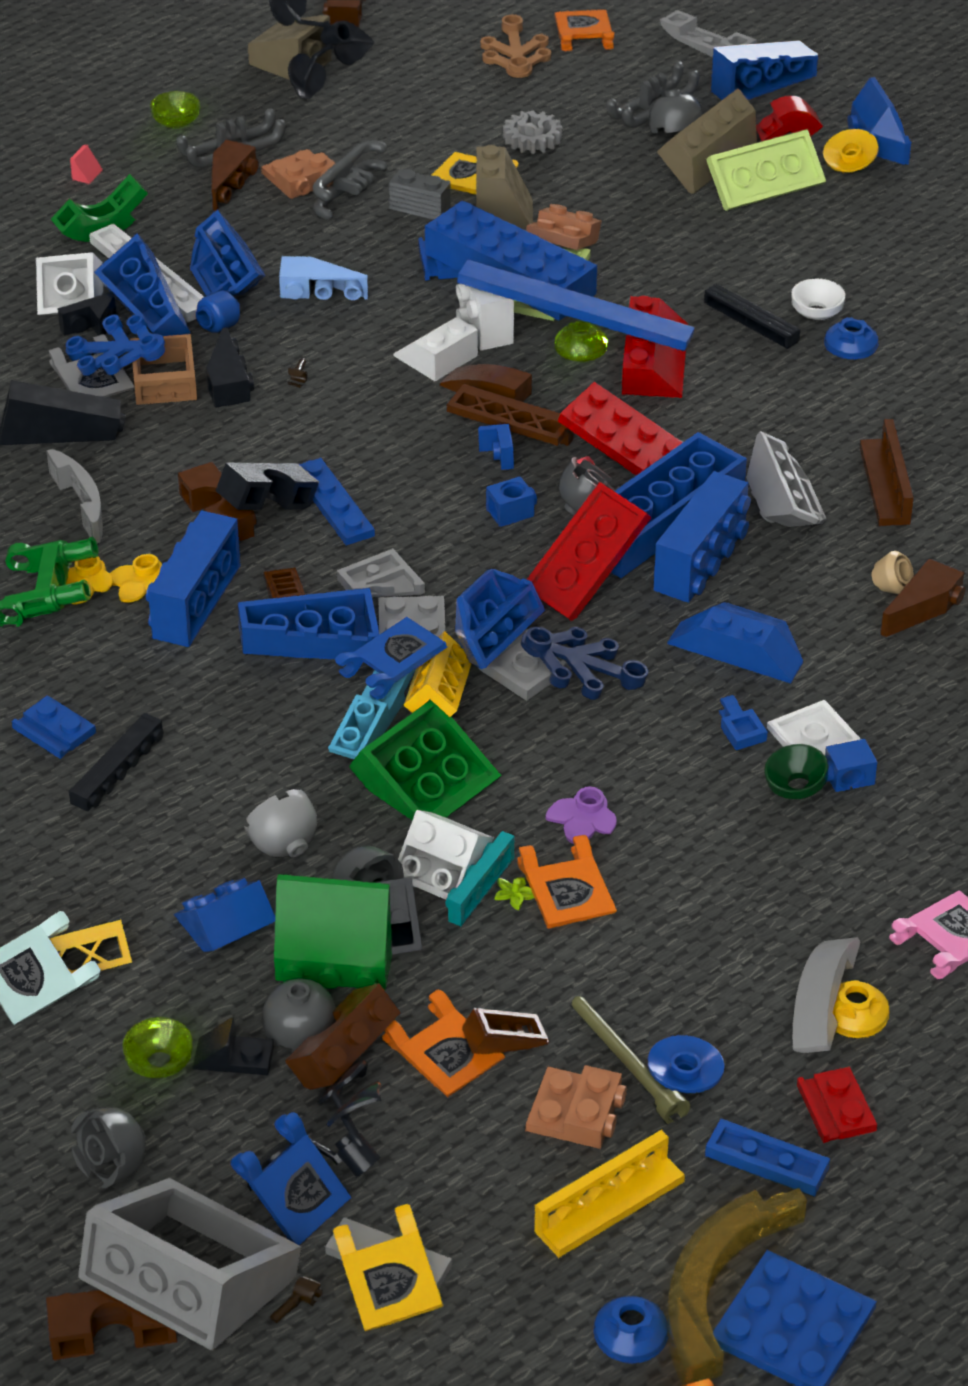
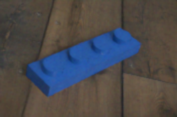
M322 458L299 464L319 481L313 501L345 545L375 536L373 526Z

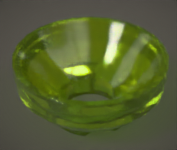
M169 91L156 96L150 103V109L153 119L158 123L176 129L189 125L198 117L200 102L191 93Z
M579 320L569 323L558 331L555 336L554 348L560 356L568 360L579 362L591 361L605 354L608 349V340L606 334L599 327ZM576 332H588V333L578 334V333H576Z
M155 1017L143 1020L129 1029L123 1040V1054L127 1065L137 1074L148 1078H165L181 1071L188 1064L192 1055L193 1043L190 1031L184 1024L171 1018ZM157 1052L167 1053L171 1057L170 1061L163 1066L151 1065L148 1062V1058Z

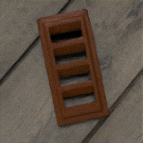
M295 567L263 572L270 599L305 595Z
M473 1008L462 1027L473 1054L525 1050L549 1044V1039L537 1014ZM526 1025L530 1033H524L522 1026Z

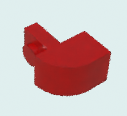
M784 96L772 101L770 104L774 112L764 117L756 125V130L762 142L784 136L789 131L796 133L807 129L811 137L823 128L819 117L805 100L796 96Z

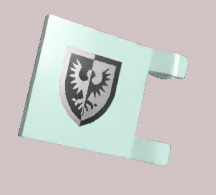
M63 911L54 914L42 924L0 947V1005L13 1025L34 1015L78 988L92 983L100 976V968L95 961L86 963L71 974L49 938L64 932L69 927V919Z

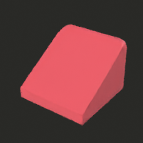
M83 145L70 158L73 180L90 184L102 171L100 164L88 145Z

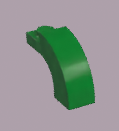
M129 174L105 200L94 205H80L69 199L51 220L65 236L77 241L88 242L90 241V233L108 225L114 224L122 231L128 228L136 220L131 212L142 202L148 192Z

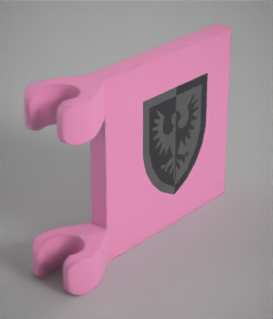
M961 891L951 894L910 918H898L893 921L891 927L896 932L889 936L893 943L900 945L918 933L941 952L934 956L933 963L937 966L930 970V973L935 978H944L958 966L968 961V897Z

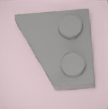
M394 549L337 570V581L345 590L370 588L372 597L421 595L425 593V583Z

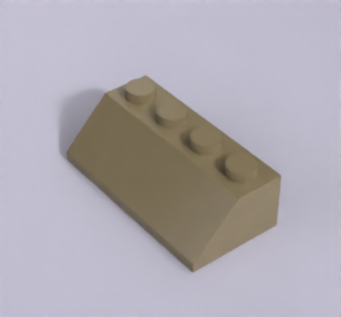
M738 88L675 135L657 153L686 190L694 194L713 179L706 161L709 156L757 143L755 109Z

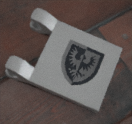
M104 334L93 337L94 342L108 341ZM60 347L49 350V355L51 356L49 362L68 391L109 397L135 389L123 368L116 374L108 375L101 366L93 374L84 376L77 367L79 360L67 363ZM97 353L93 355V358L95 359L103 353Z

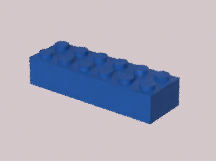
M463 200L425 225V255L458 271L462 269L467 260H471L593 297L597 293L596 264ZM526 304L559 321L565 317V315Z
M697 432L615 490L616 493L645 511L651 519L611 573L623 578L653 556L656 550V542L713 471L745 481L747 458Z

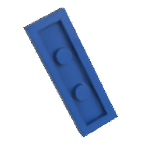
M720 1119L705 1148L706 1157L814 1197L830 1165V1158L724 1119Z

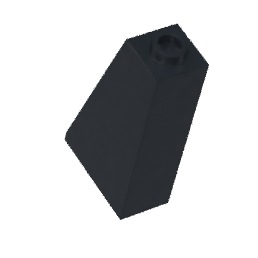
M11 380L0 423V445L113 441L117 431H123L125 414L120 413L121 400Z

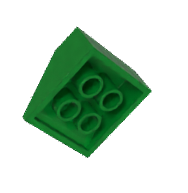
M432 700L425 703L363 748L349 766L368 791L411 820H413L416 810L432 812L447 818L502 776L457 722L442 711Z
M278 874L274 942L275 981L285 982L297 978L310 979L328 989L338 986L359 989L379 983L386 991L392 960L390 884Z

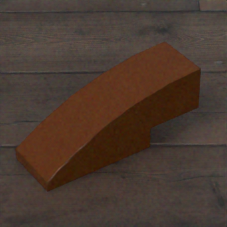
M477 364L459 367L439 383L440 386L457 392L463 384L521 402L525 401L532 394V374L501 365Z

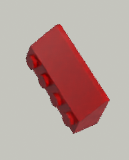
M630 296L629 308L688 325L685 320L660 298ZM626 334L622 369V394L682 398L686 350L681 351Z

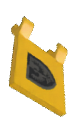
M454 152L431 176H438L445 181L449 180L451 189L476 194L477 157ZM512 159L515 167L517 168L519 165L518 161Z
M409 1204L395 1208L402 1236L356 1251L347 1224L333 1229L365 1331L397 1323L443 1307Z

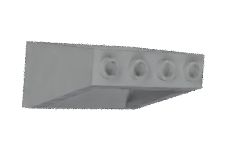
M168 1178L97 1204L86 1212L78 1278L213 1351L289 1285L297 1275L301 1246ZM166 1216H169L242 1254L246 1258L217 1269L148 1231Z

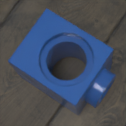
M521 476L486 487V509L500 527L534 517V505L537 504V496L534 489L528 487Z
M866 739L826 746L825 757L828 762V779L826 782L830 781L835 792L849 790L851 786L854 789L875 784L877 760Z

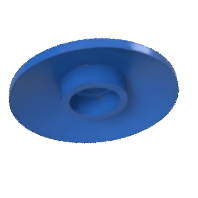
M678 1035L662 1039L651 1048L648 1055V1069L653 1078L668 1089L677 1090L682 1093H698L709 1090L719 1083L724 1073V1060L720 1052L707 1041L693 1036Z

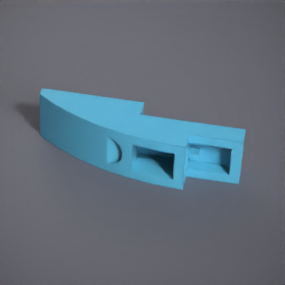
M415 670L395 682L387 695L380 700L370 696L369 692L375 688H370L369 686H366L362 695L356 694L328 747L329 752L355 759L363 748L383 735L405 702L404 692Z

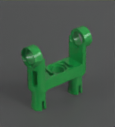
M89 537L88 539L71 543L58 540L32 547L25 543L11 545L8 548L5 560L8 568L15 571H27V573L38 572L35 590L5 596L4 599L0 600V626H3V624H16V627H19L23 619L58 612L64 608V605L90 600L91 591L85 579L75 583H66L69 567L72 565V562L98 557L99 550L95 538ZM15 555H23L27 557L29 561L26 563H18L14 561L12 557ZM13 609L18 615L9 617L4 615L1 610Z

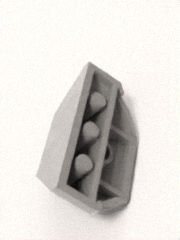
M760 431L756 436L746 477L752 490L751 493L759 506L760 515L770 523L776 522L787 527L822 524L825 522L826 516L811 482L797 460L788 453L789 448L786 443Z

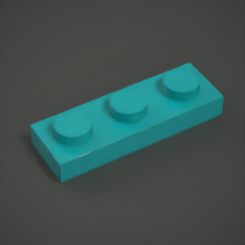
M501 831L493 843L489 842L486 845L479 861L475 865H470L460 885L457 888L451 889L446 899L449 922L461 927L513 861L514 835Z

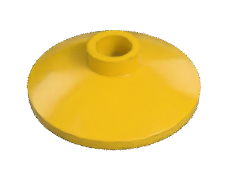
M845 130L835 134L827 141L823 149L824 160L830 168L836 171H858L867 167L875 160L879 150L878 142L872 134L865 130Z

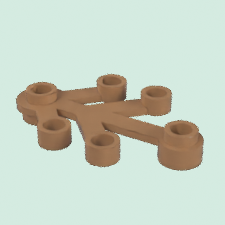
M506 15L502 18V31L508 34L510 46L496 41L494 37H483L481 39V48L488 50L483 53V62L486 64H497L506 68V73L509 76L515 78L527 77L532 74L534 65L551 59V51L544 48L548 46L549 38L544 34H537L533 36L532 40L521 46L519 33L523 30V19L518 15ZM537 49V50L535 51V54H533L532 56H530V57H528V58H527V57H524V56H526L527 54H529L530 52H532L533 50ZM498 52H500V53H502V54H504V55H506V56H508V57H511V58H510V59H507V58H505V57H502V56H500V55L498 54Z

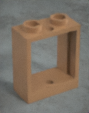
M191 334L163 336L166 350L160 358L154 361H146L143 357H140L132 362L136 405L197 400ZM133 338V339H131V341H133V340H140V339H139V338ZM186 362V371L141 374V365Z

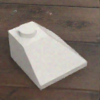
M93 252L36 258L38 315L58 314L57 308L102 295L103 283L94 271L103 262Z

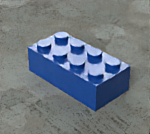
M716 471L712 472L656 542L654 591L687 603L690 602L695 594H702L707 578L710 575L715 576L717 574L721 560L724 557L729 558L734 550L737 539L743 540L747 534L749 522L746 521V513L751 502V498L748 496L749 482Z
M201 510L194 522L189 523L185 536L181 542L175 544L173 554L167 562L162 564L158 577L154 583L151 582L148 585L146 591V601L149 602L150 607L148 624L152 627L153 639L190 647L241 566L237 518Z

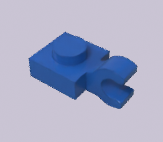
M734 695L720 699L724 707L723 710L719 711L722 717L721 729L735 750L767 741L768 732L753 709L743 711Z

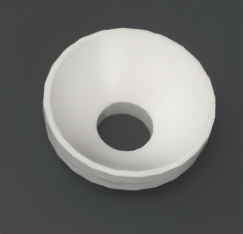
M807 279L793 287L792 305L806 318L825 320L842 310L845 302V292L840 285L830 280ZM812 306H821V307H823V308H825V309H816V308H810V307H812Z

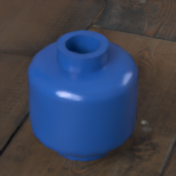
M224 290L216 291L203 297L197 305V322L202 328L212 333H220L223 328L228 329L234 326L240 317L238 300Z

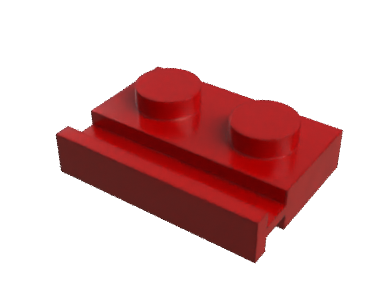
M850 1066L814 1074L813 1078L804 1080L803 1077L797 1078V1087L823 1143L876 1132V1120Z

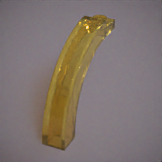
M800 1188L787 1193L775 1194L766 1201H763L757 1190L738 1197L710 1216L694 1232L683 1248L671 1278L667 1313V1336L670 1355L682 1385L722 1376L724 1353L713 1334L706 1308L710 1289L723 1267L742 1249L759 1239L805 1221L807 1199Z

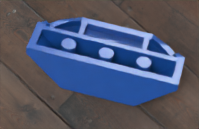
M869 78L852 103L851 115L848 116L849 130H865L872 134L878 142L879 150L877 157L903 165L909 164L911 141L904 134L903 124L890 99L876 78Z
M216 210L196 227V241L193 246L190 269L206 296L221 290L229 292L233 297L239 296L256 286L266 276L247 244L219 210Z
M495 569L487 570L457 598L455 633L460 647L464 650L470 663L479 669L486 668L545 611V608L532 581L520 580L511 574Z
M726 602L681 621L667 642L669 645L788 683L793 681L803 664L802 656L786 621Z

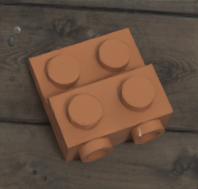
M307 149L261 166V173L292 199L300 195H307L313 191L315 181L331 168L335 162L323 152L313 154Z
M551 204L550 207L539 210L537 222L527 225L526 231L552 244L580 250L597 242L602 220L594 219L593 214L589 212L576 211L575 214L568 212L565 206Z
M586 1065L582 1074L547 1067L526 1122V1131L601 1149L604 1138H612L617 1121V1115L613 1114L615 1107L622 1109L625 1102L627 1086L622 1085V1074Z

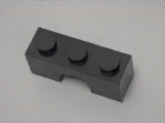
M225 463L215 491L237 510H262L266 498L277 502L285 510L305 509L311 505L319 481L297 463Z

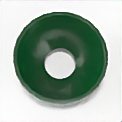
M805 744L788 745L778 749L768 758L764 769L765 778L769 788L778 796L787 799L807 798L816 794L826 784L828 779V762L825 755L813 746ZM802 778L808 781V784L800 789H795L788 785L793 779Z

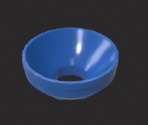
M849 317L842 319L841 322L836 323L827 330L824 345L835 356L845 359H863L871 356L877 350L878 335L865 321Z
M622 1296L606 1303L596 1316L593 1330L598 1347L612 1359L625 1363H641L657 1356L664 1349L669 1334L667 1319L663 1311L650 1300L637 1296ZM634 1310L641 1313L644 1320L636 1325H628L620 1319V1315L625 1311Z

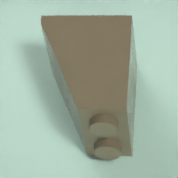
M328 15L301 18L318 22L329 21L330 23V16ZM296 21L287 27L279 22L248 43L249 65L289 79L288 65L293 56L304 53L311 59L316 52L325 47L321 40L323 27L301 25L296 23ZM331 50L326 51L315 62L325 66L331 61Z
M495 145L477 147L476 207L526 231V226L533 223V199L505 147H497Z

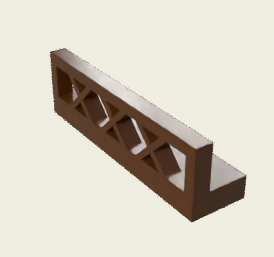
M466 384L460 387L447 404V412L488 425L509 424L511 432L556 446L559 444L569 446L574 439V432L558 422L560 413Z
M884 419L882 439L860 440V451L879 526L910 525L914 497L894 420Z

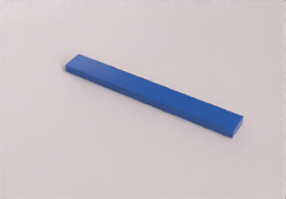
M467 260L458 273L457 283L681 351L686 350L693 337L695 327L475 261Z

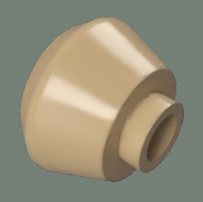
M899 551L889 552L876 562L872 570L874 584L881 591L899 594L914 577L910 560Z

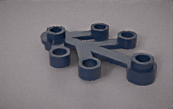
M531 627L522 636V648L529 655L540 657L551 672L549 681L554 687L566 688L572 676L571 671L560 664L556 658L558 657L564 659L583 683L581 693L588 699L595 700L600 698L604 687L603 682L595 678L588 668L620 679L621 685L628 690L644 686L649 673L646 665L636 660H628L621 667L593 657L599 655L603 659L612 660L617 655L619 644L611 638H603L600 642L585 645L588 635L584 629L579 627H571L568 631L554 634L543 627ZM567 644L571 648H567L561 645Z

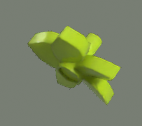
M523 877L514 879L513 884L505 879L498 878L497 884L502 890L496 893L494 900L510 899L511 906L519 911L523 900L534 898L531 888L525 886L526 882Z

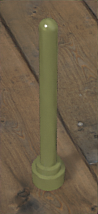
M576 996L573 998V1009L655 1098L656 1112L667 1124H670L674 1121L669 1116L678 1113L681 1118L686 1116L690 1110V1102L679 1091L666 1089L658 1083L645 1064L583 997Z

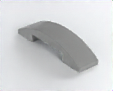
M679 10L660 20V25L674 39L713 57V47L757 44L756 39L738 32L726 38L697 27V17Z
M54 449L46 450L49 473L60 490L73 487L82 502L80 507L83 527L89 537H94L97 544L100 543L103 534V519L100 495L95 482L89 473L71 457Z
M858 937L823 941L809 956L800 978L793 1017L794 1051L801 1053L830 1051L838 1024L833 1014V1009L844 970L853 969L860 945Z

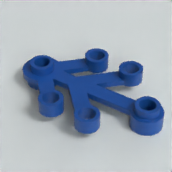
M135 314L127 320V325L133 334L138 335L140 340L129 341L122 329L123 324L117 315H110L104 319L102 325L107 334L112 335L115 341L87 342L81 336H74L66 342L65 350L71 361L79 360L77 367L82 375L87 376L93 374L101 366L106 374H116L123 367L140 357H143L146 361H154L165 353L166 348L163 336L149 333L146 328L147 322L143 315ZM126 352H129V353L125 354L124 356L118 358L120 355H122V354H124V353H126ZM92 353H103L95 359L91 356Z

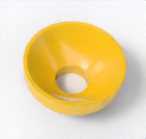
M857 980L841 983L833 1009V1014L838 1022L835 1032L852 1038H865L880 1032L889 1020V1005L884 994L874 986ZM852 992H859L865 995L867 1000L863 1003H854L849 1001L846 996Z

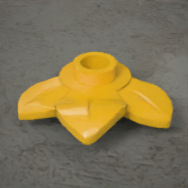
M140 555L133 560L132 565L120 566L110 572L113 577L112 585L120 587L119 599L121 602L130 603L138 601L146 594L148 585L151 582L154 583L162 566L161 561L155 555Z
M98 556L96 558L92 557L75 561V566L69 568L66 583H75L85 579L89 584L90 598H92L95 591L107 592L113 584L112 574L106 571L105 563ZM84 600V601H80V602H76V603H71V604L77 605V604H81V603H84V602H87V601Z

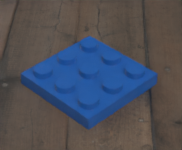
M766 1250L710 1335L709 1343L796 1386H828L876 1309L877 1301Z

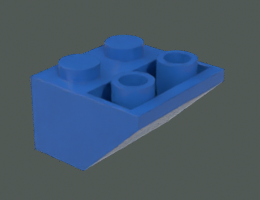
M246 878L236 881L230 880L215 887V895L212 892L204 896L201 894L182 903L184 909L174 913V916L203 952L214 951L275 922L274 912L260 880L247 882Z

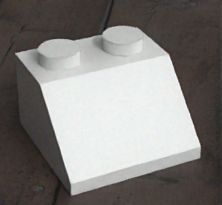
M455 317L395 352L393 355L433 381H437L478 356V329Z

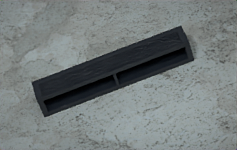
M714 284L705 290L704 303L784 348L789 349L800 341L799 328L728 289Z
M143 713L124 735L69 790L70 804L85 811H89L92 807H98L101 798L105 794L112 792L114 784L118 780L122 781L125 778L127 770L130 767H136L139 758L143 754L147 755L150 752L151 745L155 741L159 742L164 734L162 720Z

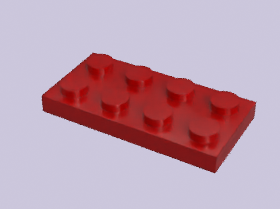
M593 382L560 413L558 418L559 423L635 475H638L683 443L596 382Z
M599 482L526 580L532 581L541 601L570 621H573L578 617L650 521L651 517L645 511Z

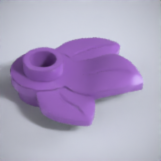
M584 787L577 792L574 798L556 801L546 812L547 821L564 824V833L570 843H573V837L586 835L590 839L596 831L602 834H611L616 827L615 814L607 808V799L603 792L595 787Z

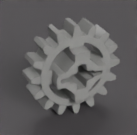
M534 110L530 112L521 111L520 116L511 115V120H505L503 138H505V144H511V149L520 148L521 153H524L526 150H530L531 154H535L536 150L545 153L546 148L553 150L555 149V144L561 143L563 126H561L560 120H554L553 114L546 116L544 111L540 114H535Z

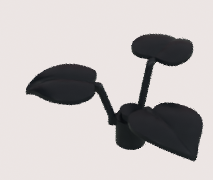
M269 0L274 18L283 26H290L296 21V23L301 25L323 27L321 40L325 47L316 52L311 59L304 53L297 54L292 57L288 65L290 82L297 95L303 100L311 99L324 86L326 78L325 69L321 64L315 62L318 57L326 51L333 49L336 58L345 65H352L362 59L375 43L362 29L348 21H338L330 24L329 21L318 22L301 19L300 17L306 12V0Z
M365 1059L355 1064L333 1085H330L317 1101L321 1105L331 1096L338 1110L326 1125L330 1127L336 1120L341 1118L348 1130V1133L334 1144L339 1151L335 1153L311 1139L320 1153L332 1159L336 1166L343 1161L356 1178L381 1158L364 1136L358 1132L350 1117L353 1110L381 1101L379 1092L381 1083L379 1081L371 1083L356 1093L346 1104H343L340 1099L344 1085L352 1079L362 1078L366 1075L368 1063ZM284 1140L269 1150L259 1160L262 1170L292 1144L288 1140ZM247 1183V1187L251 1191L252 1188L249 1185V1183Z

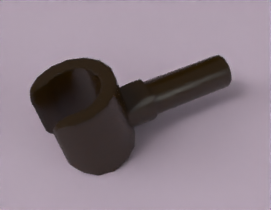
M304 358L299 360L295 368L289 367L288 374L291 375V380L301 383L307 381V372L303 371L306 364ZM288 381V385L301 388L303 386Z
M300 1277L294 1285L292 1295L270 1315V1318L275 1323L279 1322L293 1308L297 1307L301 1301L314 1306L317 1302L314 1300V1296L320 1298L323 1294V1291L320 1289L321 1283L310 1277Z

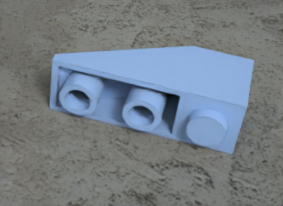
M282 256L279 275L280 298L310 299L312 280L316 282L315 296L321 300L329 299L332 296L333 288L344 291V296L349 300H357L360 296L368 299L367 275L313 257Z

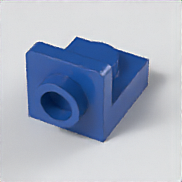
M509 424L480 426L478 428L479 452L493 451V459L500 460L501 470L514 469L513 443Z

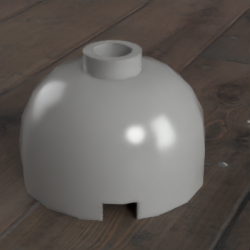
M288 790L286 792L289 797L278 800L277 796L274 795L258 805L248 815L246 821L249 827L244 826V829L253 844L263 853L271 857H285L288 855L290 857H297L308 849V844L313 839L317 830V814L307 794L302 790Z

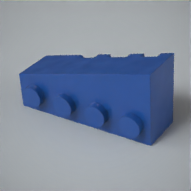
M800 41L713 47L711 92L723 100L739 88L747 100L815 77L817 75L818 55Z
M138 233L94 271L105 287L114 293L115 298L132 315H143L147 322L146 328L149 333L162 336L191 333L153 252Z
M370 588L238 602L239 632L243 654L335 659L341 653L356 651L380 635Z

